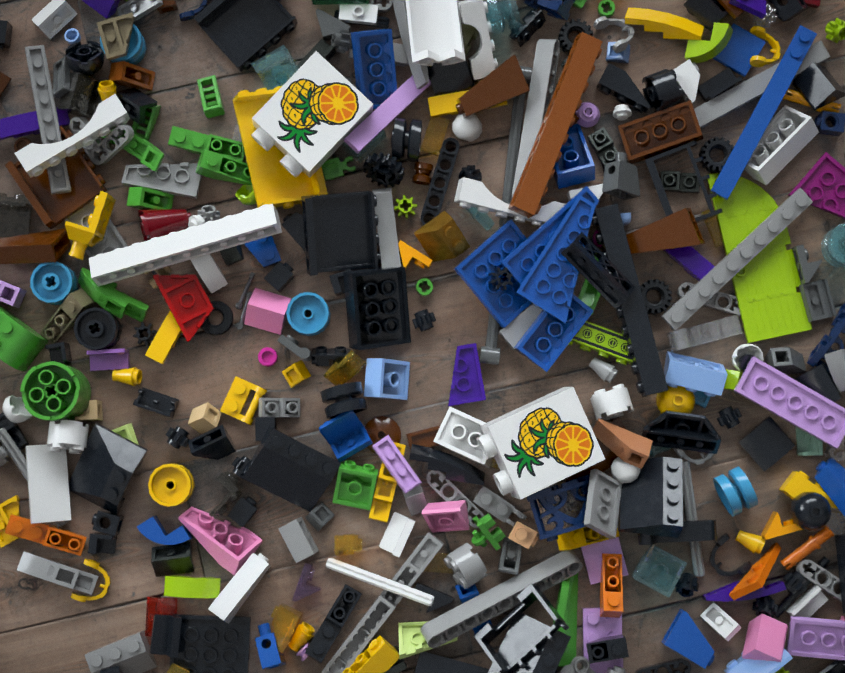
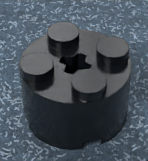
M663 69L642 79V83H645L646 87L643 88L644 97L649 103L650 108L654 107L656 109L655 113L678 105L680 99L684 97V92L678 86L676 73L673 69Z

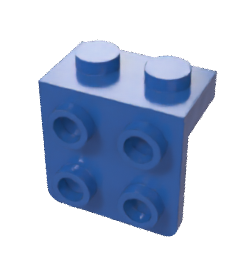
M353 410L341 413L319 427L320 433L330 444L339 462L346 460L373 444L365 426Z

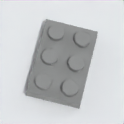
M598 469L590 470L584 525L608 539H614L617 532L622 483Z

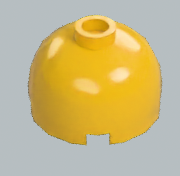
M667 385L668 391L657 394L656 405L661 414L665 411L690 414L694 409L695 395L693 392L686 390L685 387L678 386L674 388Z

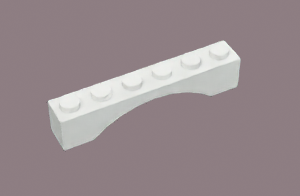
M116 94L98 104L96 112L89 123L74 136L51 144L31 143L17 151L15 155L30 178L41 175L46 168L58 165L63 158L73 156L77 153L78 149L90 146L100 136H107L117 126L125 125L130 117Z
M465 177L459 179L454 202L459 203V206L462 208L470 209L475 207L478 208L477 211L494 212L496 213L495 216L507 218V216L514 217V221L522 223L529 221L532 222L531 225L536 227L543 225L565 205L556 201L541 206L537 215L527 218L508 209L510 204L495 197L482 182Z

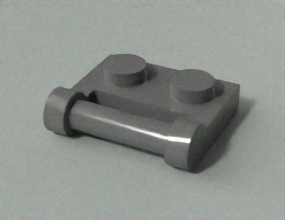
M289 334L286 337L281 335L277 340L304 361L312 360V352L306 347L300 348L297 346L299 342Z

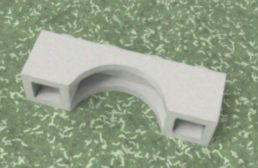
M483 0L461 1L458 4L462 22L474 26L480 35L479 48L469 58L471 75L474 80L485 78L498 67L497 59H493L492 51H495L493 39L490 40L489 32H492L490 20H486L485 13H488L487 2H483Z

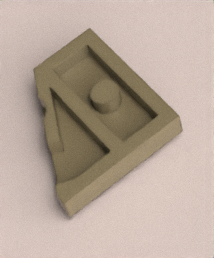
M132 12L97 22L108 61L127 56L134 22V14Z

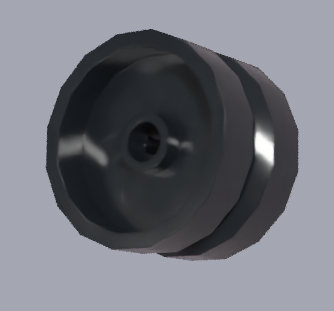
M395 118L391 138L392 158L396 157L397 160H402L405 149H408V161L419 162L422 120L412 119L410 129L407 131L406 119Z
M96 307L86 309L80 313L74 325V333L78 342L91 350L113 348L120 340L122 333L121 323L118 318L107 310Z
M361 382L340 384L320 392L323 403H333L324 409L327 419H333L344 412L353 410L356 414L367 409L365 398H355L363 393Z

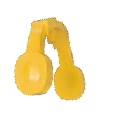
M760 26L752 27L750 33L769 42L772 47L770 52L773 53V58L766 59L759 55L752 56L750 58V65L763 67L764 65L775 63L781 54L779 42L767 34L765 28Z
M85 558L83 564L100 571L105 578V585L100 584L99 587L104 590L96 596L72 592L71 598L80 602L103 598L108 592L107 590L111 583L110 576L99 566L100 563Z

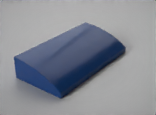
M392 29L351 32L356 88L373 103V109H377L397 90Z
M573 294L566 324L542 310L514 348L547 372L594 310Z

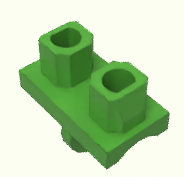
M488 513L481 519L477 515L472 518L481 530L480 532L477 530L472 532L474 535L471 540L473 545L485 547L487 545L486 540L488 539L496 551L501 547L498 543L506 535L499 526L491 532L488 531L496 524Z

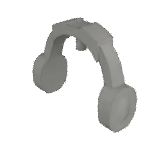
M606 16L596 19L593 24L596 30L604 29L608 25H616L622 28V32L626 31L628 33L626 39L617 41L612 48L616 53L624 51L634 36L633 27L630 24H625L624 19H607Z
M673 448L680 458L683 457L696 465L705 463L706 460L713 456L712 453L704 455L701 452L702 458L691 459L682 449Z

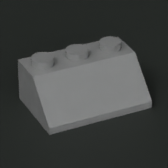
M144 630L85 654L91 673H100V670L119 666L122 673H143L158 667L154 655L150 653V645Z

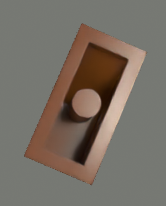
M125 61L111 63L108 80L124 87L152 91L155 72Z

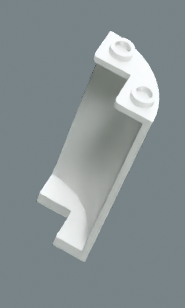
M405 0L412 63L424 66L442 63V66L466 61L459 1Z

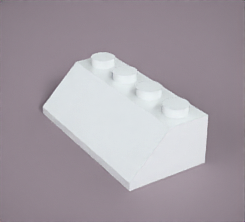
M785 105L771 119L744 170L753 179L767 185L819 133L812 117Z

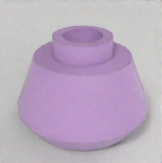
M591 102L581 103L580 108L575 111V114L579 117L577 123L582 127H592L599 121L600 111Z

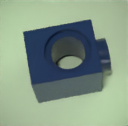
M822 111L816 116L814 121L819 131L818 134L840 136L844 133L845 113ZM825 120H830L833 126L828 127Z

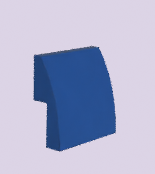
M733 23L731 26L733 33L728 44L713 59L745 77L751 68L750 58L759 55L766 42Z

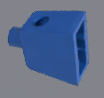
M269 623L258 625L260 637L255 638L262 669L269 670L285 665L286 660L278 634L271 632ZM270 640L271 646L267 648L266 643Z

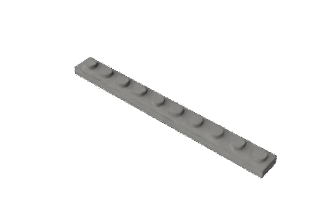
M801 188L797 189L666 311L661 318L673 331H676L810 206L813 201Z

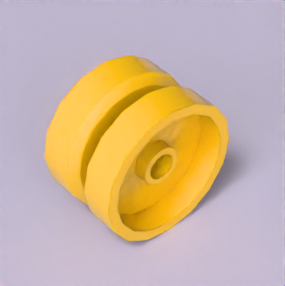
M176 463L164 464L156 468L150 475L148 489L152 499L158 504L167 507L181 505L188 501L195 488V481L191 471L185 466ZM171 481L174 483L173 488H169Z

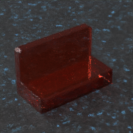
M147 596L145 636L152 637L155 614H177V597Z

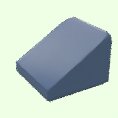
M608 42L606 61L629 63L630 45L628 44L624 51L616 53L612 49L616 42Z

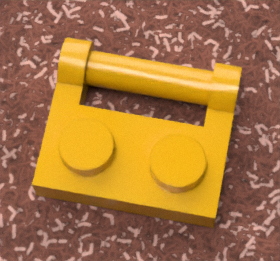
M235 376L220 412L252 425L254 421L252 418L259 405V398H262L267 390ZM251 390H254L256 393L244 416L241 414Z

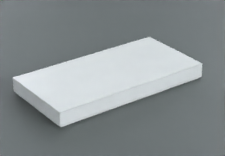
M47 444L26 446L31 524L71 521L66 449H61V452L49 451Z

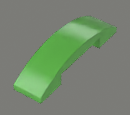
M135 132L133 139L123 148L155 172H157L165 155L156 146Z

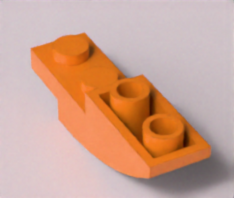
M14 514L10 515L5 530L6 534L81 556L87 539L86 536L48 523L31 524L30 519Z

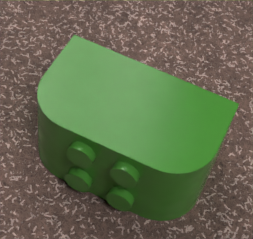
M0 305V360L14 369L26 371L48 340Z

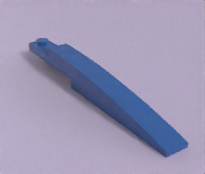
M801 25L799 26L710 192H716V195L728 200L817 33Z

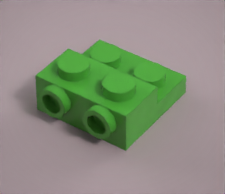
M352 460L341 462L332 503L371 510L379 469H375V466L371 464L359 466Z

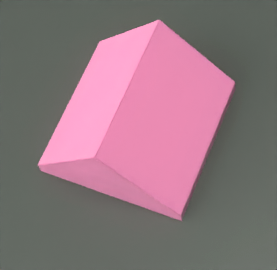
M255 288L247 304L244 324L281 335L287 317V307L292 298Z
M466 500L428 503L422 510V515L432 533L470 529Z
M761 614L749 621L742 658L781 662L788 625L765 614Z

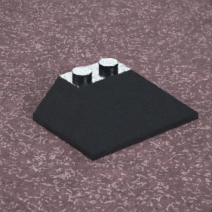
M95 423L87 441V448H84L69 481V491L118 515L125 501L123 496L135 470L141 466L148 450Z

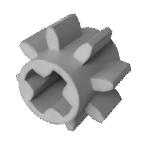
M205 205L201 210H197V215L202 216L205 223L220 219V211H216V208L212 205Z

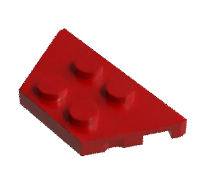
M196 274L153 275L152 277L183 336L189 342L214 309Z

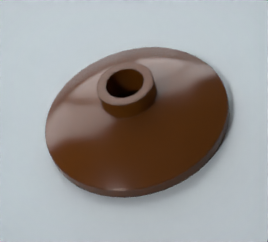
M378 416L371 419L365 425L373 444L367 447L371 452L376 453L372 445L381 440L378 437V433L381 431L385 433V437L389 435L393 442L400 443L401 431L393 419Z

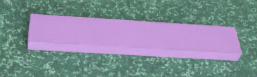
M412 75L344 139V142L358 154L431 85L430 79L429 83L423 88L417 89Z

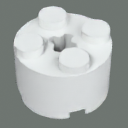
M624 384L613 386V389L610 391L601 389L594 392L590 401L596 421L598 418L606 421L623 416V411L628 410V413L634 411L628 389L624 387Z
M61 420L60 424L50 421L47 439L49 451L61 452V449H66L71 454H81V451L87 448L89 425L83 426V422Z

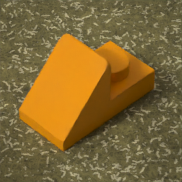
M399 241L400 255L405 270L412 259L415 260L414 264L422 269L424 267L430 268L433 263L432 259L403 241Z
M773 511L761 536L762 539L767 540L803 529L799 528L792 519L783 521L782 525L779 513Z

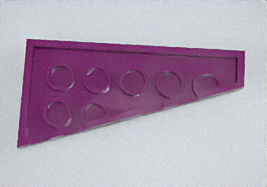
M825 152L788 196H791L797 189L801 188L813 201L811 206L845 219V167Z

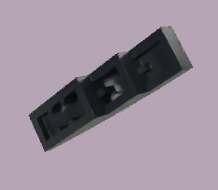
M412 444L410 460L428 462V470L446 472L447 480L484 485L485 473L470 463L433 448Z

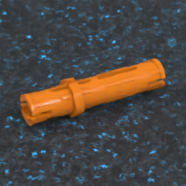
M826 525L814 536L810 535L805 543L781 560V564L784 567L786 566L785 569L789 571L815 549L819 550L824 542L834 536V533Z

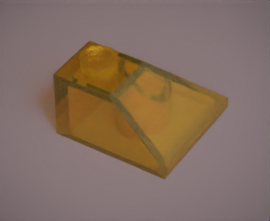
M281 603L279 607L275 606L271 617L274 618L272 626L281 653L287 648L303 612L284 603Z

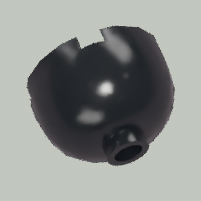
M87 41V44L81 45V42H76L65 50L67 64L75 74L90 77L103 66L104 52L97 42Z
M803 492L797 495L791 503L790 516L793 522L801 529L808 531L819 530L825 527L830 520L831 506L828 500L819 493Z

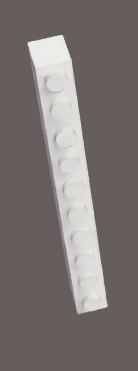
M266 204L256 209L245 210L236 215L225 216L219 220L208 221L202 225L191 226L182 231L171 232L165 236L154 237L141 243H134L128 247L117 248L104 254H97L89 258L91 278L98 286H102L282 233L279 214L273 204Z

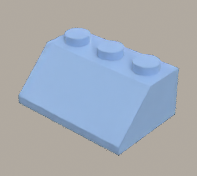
M667 351L664 376L668 386L674 388L682 386L691 392L703 391L705 395L711 397L716 395L722 396L728 375L723 364Z
M785 649L783 650L781 662L743 659L741 656L737 660H731L726 665L727 668L724 672L775 673L793 657Z

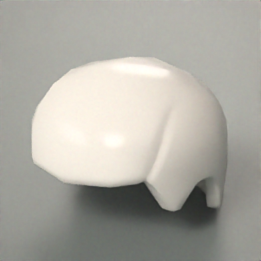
M475 114L463 118V115H457L452 122V130L460 140L472 142L479 138L482 133V123Z
M742 344L732 354V364L738 371H740L738 361L743 355L750 354L761 361L764 360L761 349L753 344Z
M11 395L5 398L3 412L11 422L21 423L33 416L24 407L22 397Z
M617 457L611 465V473L613 479L622 484L631 483L638 478L640 468L626 463Z

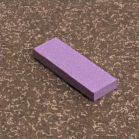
M389 435L372 445L376 454L405 494L422 483Z

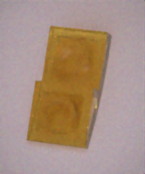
M351 350L340 363L335 362L323 376L335 386L344 384L367 363Z

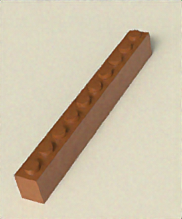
M584 32L576 36L508 209L527 218L537 215L540 211V200L547 193V182L554 175L555 169L553 167L555 162H558L562 152L560 149L568 139L567 131L575 121L574 113L581 106L582 100L580 98L582 93H585L589 83L587 80L595 70L594 62L602 52L600 47L603 41Z

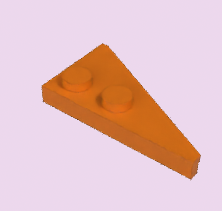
M774 543L759 561L753 564L750 571L729 593L733 600L763 587L782 549L778 543Z

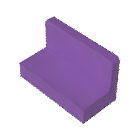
M128 349L86 351V355L90 356V371L130 368Z

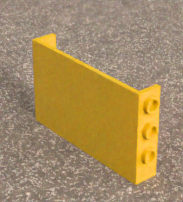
M282 86L275 87L273 90L260 88L256 92L243 90L238 92L233 98V105L258 208L262 205L273 204L275 208L283 207V209L293 208L296 204H301L302 206L301 196L328 194L322 167L310 178L303 171L296 178L279 162L285 155L275 145L269 151H266L251 136L256 130L253 126L252 117Z

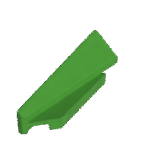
M578 573L560 582L555 609L569 628L564 630L560 627L558 631L571 638L558 666L569 665L572 659L576 657Z

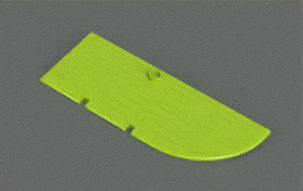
M720 173L709 174L710 179H708L710 190ZM740 177L728 200L718 195L712 198L715 210L722 209L723 213L716 216L726 255L779 207L763 188L743 177ZM787 227L732 278L747 343L812 330L811 322H808L801 292L797 293L796 287L801 285L794 253L792 249L786 250L785 246L791 244Z

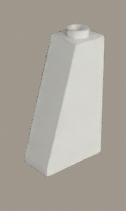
M252 553L208 609L229 624L270 568V565L267 563L269 559L261 553L258 556Z

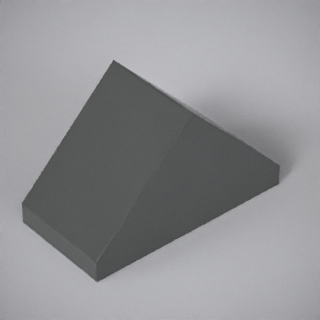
M317 8L316 15L325 42L332 40L333 33L340 30V28L349 29V34L351 33V26Z

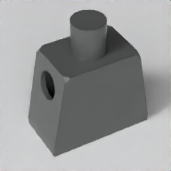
M619 152L615 154L614 162L605 165L602 192L623 200L640 197L637 167L627 163L626 153Z

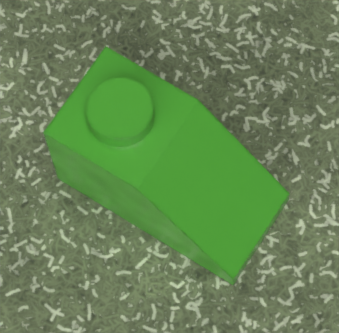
M129 187L127 206L140 210L172 209L174 195L146 187Z

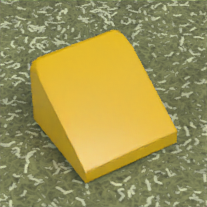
M302 360L295 362L282 371L291 388L311 377Z

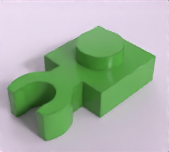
M339 157L327 160L322 165L325 180L330 181L344 177L343 171L354 172L356 170L355 166H347L348 162L353 161V157H346L343 162H340Z

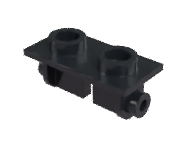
M531 9L522 19L526 24L523 25L519 22L510 31V38L516 39L520 47L528 42L531 36L546 21L542 10Z
M318 346L312 348V364L316 366H329V359H333V366L350 365L351 349H346L344 346H337L335 348Z

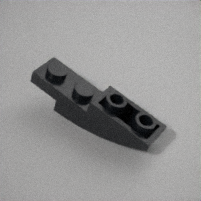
M345 584L304 654L320 664L322 663L362 593Z

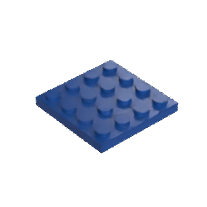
M512 219L508 220L454 268L502 328H505L531 304V302L516 293L520 285L513 277L510 280L513 284L506 285L507 290L502 291L501 288L494 290V285L492 283L488 284L491 281L489 273H495L494 269L496 267L502 270L504 267L500 262L527 239Z

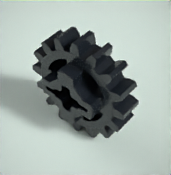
M380 152L379 155L373 153L372 156L368 155L363 165V172L367 173L366 178H372V183L376 181L378 186L384 184L385 188H387L388 185L395 187V184H400L405 174V168L401 167L402 162H396V157L390 158V154L384 156Z

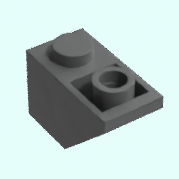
M790 347L770 348L764 358L766 364L784 374L806 373L803 354Z

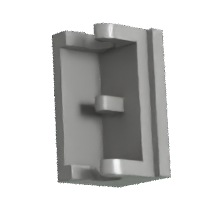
M302 516L278 528L296 563L319 551Z

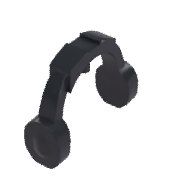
M725 533L715 541L716 545L712 549L709 558L710 563L716 569V572L722 576H732L738 573L742 575L753 566L750 561L733 571L721 570L719 567L723 564L719 562L716 565L715 563L716 551L730 538Z

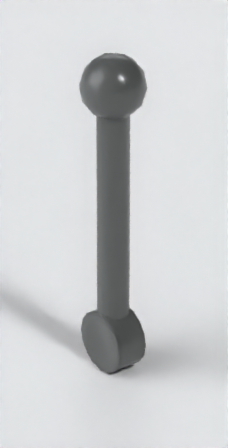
M253 272L250 273L241 298L235 305L236 309H242L243 300L255 276Z
M250 291L246 293L247 299L240 320L236 323L238 330H242L244 327L243 320L247 304L252 295Z

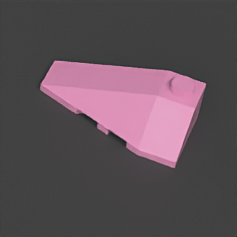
M192 506L178 518L217 563L234 576L252 553L256 552L263 541L247 528H237L230 525L231 522L227 520L222 522L215 519L212 514Z

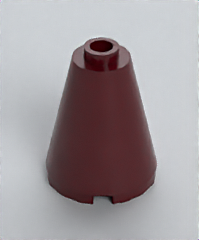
M186 209L138 210V217H141L142 220L139 223L144 241L187 229L191 213H187Z

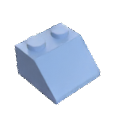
M367 358L364 397L407 400L410 362L384 358Z

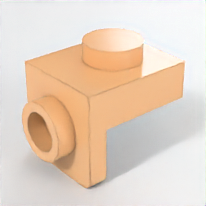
M516 521L508 536L510 540L527 549L530 546L534 547L539 537L536 536L537 531L519 521Z

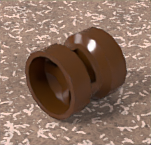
M415 162V175H413L412 182L420 185H430V173L433 171V165Z

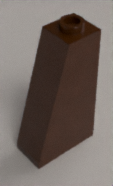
M516 55L507 59L457 100L456 109L459 115H463V118L469 117L530 91Z
M684 208L626 235L631 254L705 244L691 208Z
M66 228L0 238V264L56 262L72 246Z

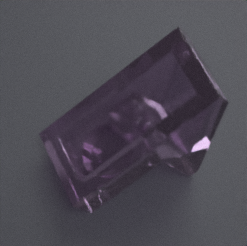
M309 562L304 564L292 601L296 602L321 590V587L307 583L308 580L312 581L315 570L312 568L314 564Z

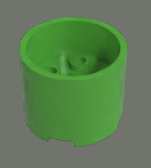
M55 361L41 363L32 367L24 376L20 392H22L24 407L30 414L42 420L58 423L61 420L73 421L75 417L81 416L85 412L91 399V387L86 376L74 367ZM52 388L56 391L55 395L51 392Z

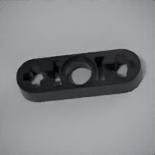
M678 658L639 668L635 673H652L650 671L652 669L653 673H657L660 667H666L668 673H672L669 665H672L673 668H678L679 663L686 666L683 673H690L691 665L685 659ZM679 670L673 671L674 673H681Z

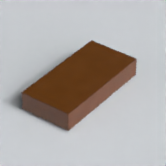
M441 425L406 434L410 450L412 444L429 448L439 446V444L433 441Z

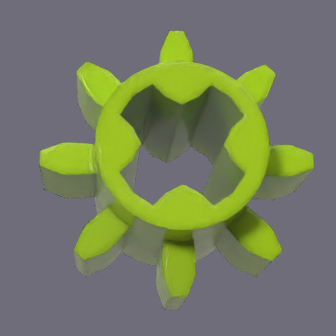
M836 18L835 21H830L825 27L826 38L835 43H838L839 40H844L845 21Z
M403 195L402 200L396 199L398 206H395L394 210H399L398 217L404 215L407 220L408 215L412 214L415 216L413 208H417V204H412L413 197L406 199V196ZM404 203H407V206H411L408 207V211H404V208H401Z

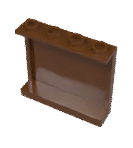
M62 126L59 127L62 141L74 136L70 129L66 131ZM83 148L78 149L77 153L73 156L65 157L71 192L51 195L47 168L41 175L30 178L20 161L15 164L9 161L5 164L43 223L50 229H53L93 201L100 194V191H107L104 186L106 181L100 173L98 175L95 173L94 169L96 167L90 159L86 160L84 157L86 152Z

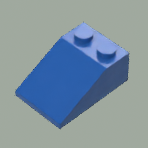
M574 124L567 131L568 139L560 149L562 152L558 162H555L553 167L555 169L554 178L558 189L595 180V164L579 124Z

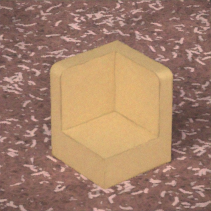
M89 400L87 409L81 416L75 417V421L103 420L102 401Z
M207 402L192 410L188 425L200 434H204L218 426L222 412Z

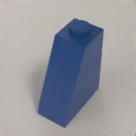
M830 457L826 462L821 461L818 464L814 478L845 516V468Z
M680 608L661 642L705 669L707 665L710 666L712 664L715 651L689 614Z

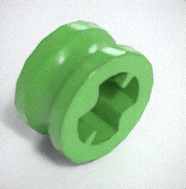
M602 0L599 3L598 14L601 17L606 16L610 18L614 14L615 4L613 1ZM609 5L611 11L603 12L604 8L602 6Z
M422 278L417 282L416 290L420 295L427 296L432 292L433 284L429 279ZM423 282H427V286L430 287L429 290L426 289V292H422V288L419 287L420 284L423 285Z

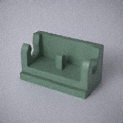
M796 427L797 456L823 455L822 441Z

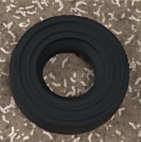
M211 301L214 308L212 312L220 311L223 315V321L219 325H212L209 322L208 316L201 325V328L211 335L224 334L232 326V310L221 301Z

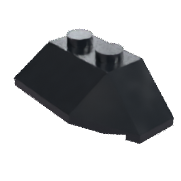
M665 411L643 427L641 435L652 440L653 446L717 454L721 443V437L706 416Z

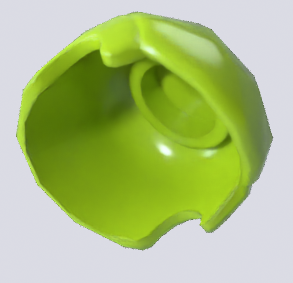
M244 184L235 193V196L242 204L247 206L257 204L252 185Z

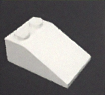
M449 407L433 442L487 468H490L494 459L492 457L487 460L484 457L477 441L478 437L484 435L481 425L485 424V422Z

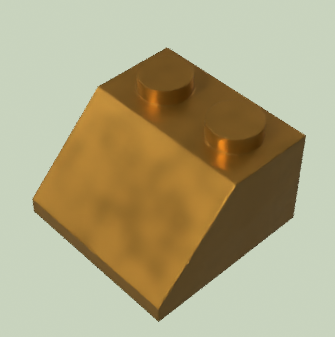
M443 211L414 232V235L433 262L456 258L471 247L454 219L446 211Z

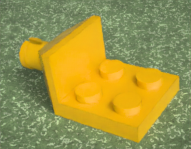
M100 191V194L95 197V209L93 214L89 215L88 228L68 221L65 222L68 237L73 241L69 256L83 260L86 248L88 246L93 247L103 240L116 199L110 194Z

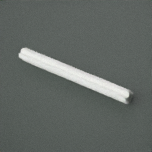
M328 558L326 567L424 605L431 606L433 604L434 596L333 558Z

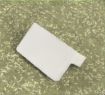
M52 0L32 21L51 39L77 13L66 0Z
M394 512L379 547L400 557L415 524V520Z
M813 584L786 612L790 616L811 617L829 599L821 592L822 589L819 586Z

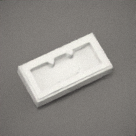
M340 2V21L367 25L377 24L378 5Z

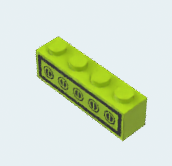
M588 321L583 324L568 344H578L580 349L587 352L591 350L597 351L598 356L606 359L609 356L616 358L615 362L622 365L633 363L632 357L628 356L626 351V345H628L626 337H623L618 332Z

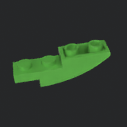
M172 126L168 146L184 149L187 152L199 155L206 149L243 162L245 152L242 142Z
M82 267L78 283L90 298L103 309L120 319L126 314L143 322L149 305L116 290L117 283L115 282L98 286L92 280L90 270Z

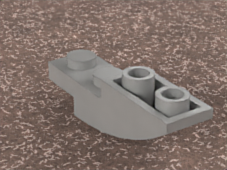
M25 551L17 568L18 571L90 595H92L99 577Z

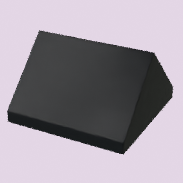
M815 62L793 81V85L813 110H817L845 96V91L824 66Z

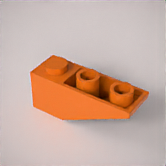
M602 553L600 617L620 618L623 613L622 554Z

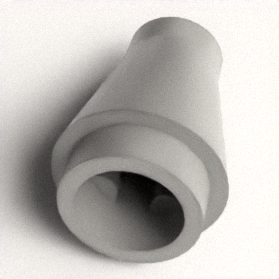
M596 357L589 364V367L604 382L611 383L618 373V370L615 369L616 366L599 360Z

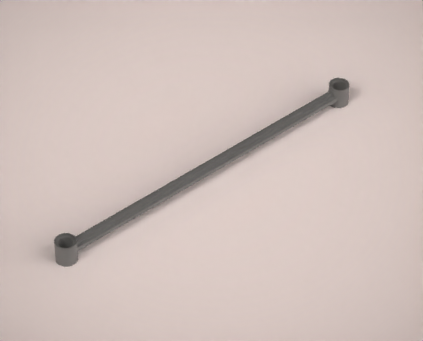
M520 66L526 83L530 84L532 67ZM525 94L513 98L502 201L510 204L512 200ZM500 217L499 228L510 220L511 217ZM490 312L486 345L481 346L480 363L499 365L501 348H497L499 323Z

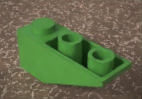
M206 149L200 155L195 173L216 180L252 185L247 163Z

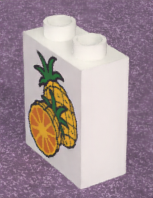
M316 51L252 117L253 126L256 130L251 136L266 151H269L275 145L285 155L279 162L294 177L297 178L303 171L310 178L344 143V139L372 113L373 103Z
M562 387L481 425L484 435L477 438L484 457L487 460L494 457L500 471L493 474V477L501 494L504 496L511 493L512 497L520 500L605 460L574 387Z

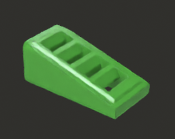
M216 76L198 79L197 83L206 117L212 118L224 115V106ZM213 84L211 87L203 88V86Z
M160 105L150 107L149 109H152V112L146 111L145 115L150 117L149 120L145 119V124H148L147 128L135 121L133 122L132 128L134 132L149 141L161 109ZM137 129L145 131V135L137 133Z

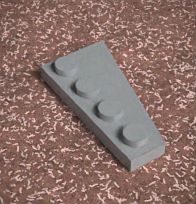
M161 163L157 172L144 164L125 166L121 183L125 186L146 187L172 195L197 199L203 175L195 173L198 163Z

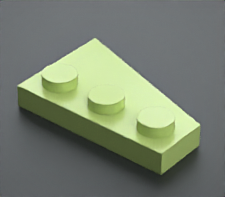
M428 621L398 623L399 659L433 649L428 646L421 633V627ZM458 637L444 643L443 645L457 641Z

